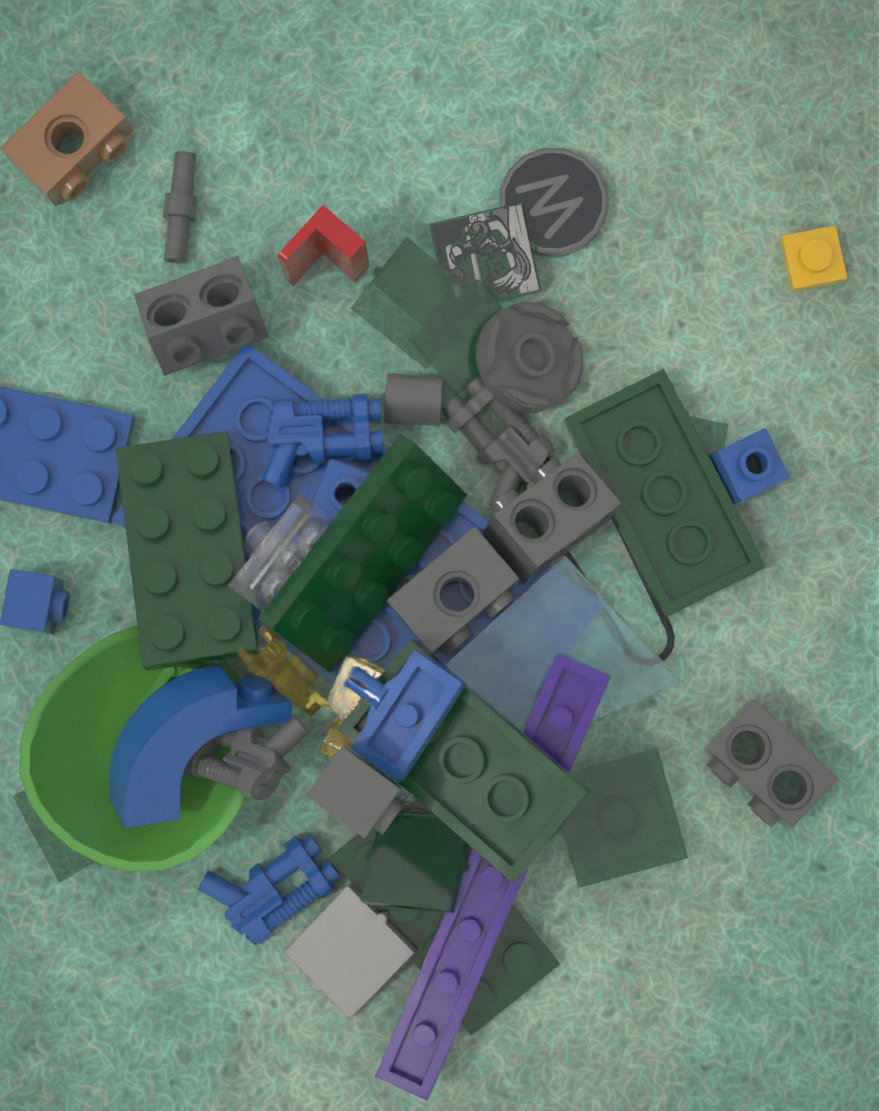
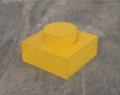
M836 225L783 235L780 238L791 292L842 283L847 280Z

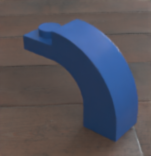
M220 664L205 666L185 673L163 685L138 707L124 726L116 742L109 771V800L124 828L180 819V786L183 772L196 751L211 739L230 731L287 723L291 719L292 701L274 676L247 675L239 681L232 682Z

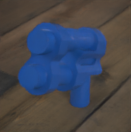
M353 394V399L349 397L348 399L337 398V400L326 399L323 401L321 399L320 401L309 400V402H306L304 400L303 402H294L292 398L278 399L276 402H272L270 409L272 418L267 421L266 432H268L267 441L275 450L262 481L282 489L296 455L305 456L309 454L313 462L319 464L326 463V457L357 455V461L372 460V454L384 453L383 432L370 431V422L382 421L380 399L368 400L367 394ZM346 418L351 420L354 418L355 433L324 435V420H346Z
M310 833L301 840L297 836L291 838L285 843L287 850L262 867L257 863L249 869V882L242 885L241 888L208 870L199 885L198 891L228 906L229 909L225 912V918L233 923L231 927L240 934L245 933L246 939L254 945L262 944L274 935V929L282 926V923H286L292 916H296V913H300V910L305 909L306 906H310L311 902L314 903V900L319 899L320 896L324 899L334 892L335 889L332 885L341 879L339 872L330 860H327L320 866L317 865L313 858L323 852V850ZM301 868L308 881L300 884V887H296V890H292L284 898L276 885Z

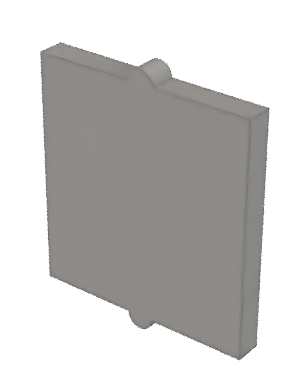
M350 883L284 953L313 981L311 984L312 989L315 991L322 990L350 1019L417 949L388 921L389 913L387 911L379 912Z

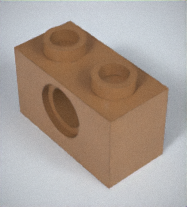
M78 72L9 138L0 149L7 159L56 206L63 199L70 202L80 196L91 181L88 174L103 160L109 164L118 159L127 149L130 143L127 136L133 130L126 117L81 72ZM73 134L84 136V142L76 152L71 154L59 152L60 144L67 136Z

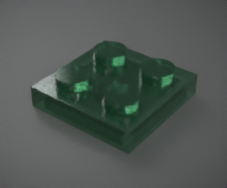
M658 748L570 771L573 776L591 790L590 794L561 827L578 888L688 858Z

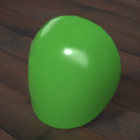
M132 626L110 634L88 647L69 662L47 685L34 704L24 726L20 741L19 774L29 803L45 826L73 851L102 865L128 872L164 871L192 860L207 850L226 831L238 814L246 797L239 790L205 777L199 779L183 772L180 786V819L124 828L109 800V771L112 754L124 726L138 707L163 685L192 670L215 664L222 666L232 682L239 681L241 679L240 675L224 659L146 671L142 665L138 626ZM222 746L217 751L216 758L223 760V757L231 749Z

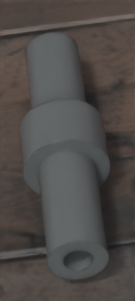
M186 151L174 153L171 192L166 193L164 196L162 217L168 220L164 261L169 263L183 264L186 262L189 223L194 222L196 218L197 197L192 195L196 154Z

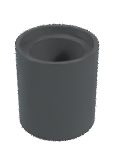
M388 373L384 422L440 426L443 377Z

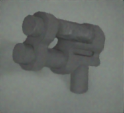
M479 375L465 388L473 398L465 404L457 395L442 409V412L449 418L445 423L454 434L460 430L480 452L476 458L482 465L495 463L498 470L502 471L489 502V506H492L510 490L515 489L518 492L522 481L525 483L531 482L533 475L545 465V460H550L556 449L552 448L553 443L544 434L539 435L538 431L534 430V427L531 426V423L527 422V419L523 418L522 414L498 402L484 386L481 375ZM485 406L506 427V430L498 438L476 416Z
M296 716L291 718L267 741L263 732L258 727L230 731L211 739L199 748L189 760L184 773L199 779L208 778L237 789L244 796L255 800H263L273 793L279 786L282 776L291 770V765L282 758L310 732ZM222 746L230 748L231 751L223 757V760L216 758L217 751Z

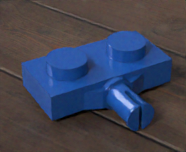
M414 650L399 674L385 685L362 670L360 666H356L349 675L354 678H346L344 682V687L349 688L371 704L367 723L350 749L397 782L405 780L467 685L466 681L421 650Z

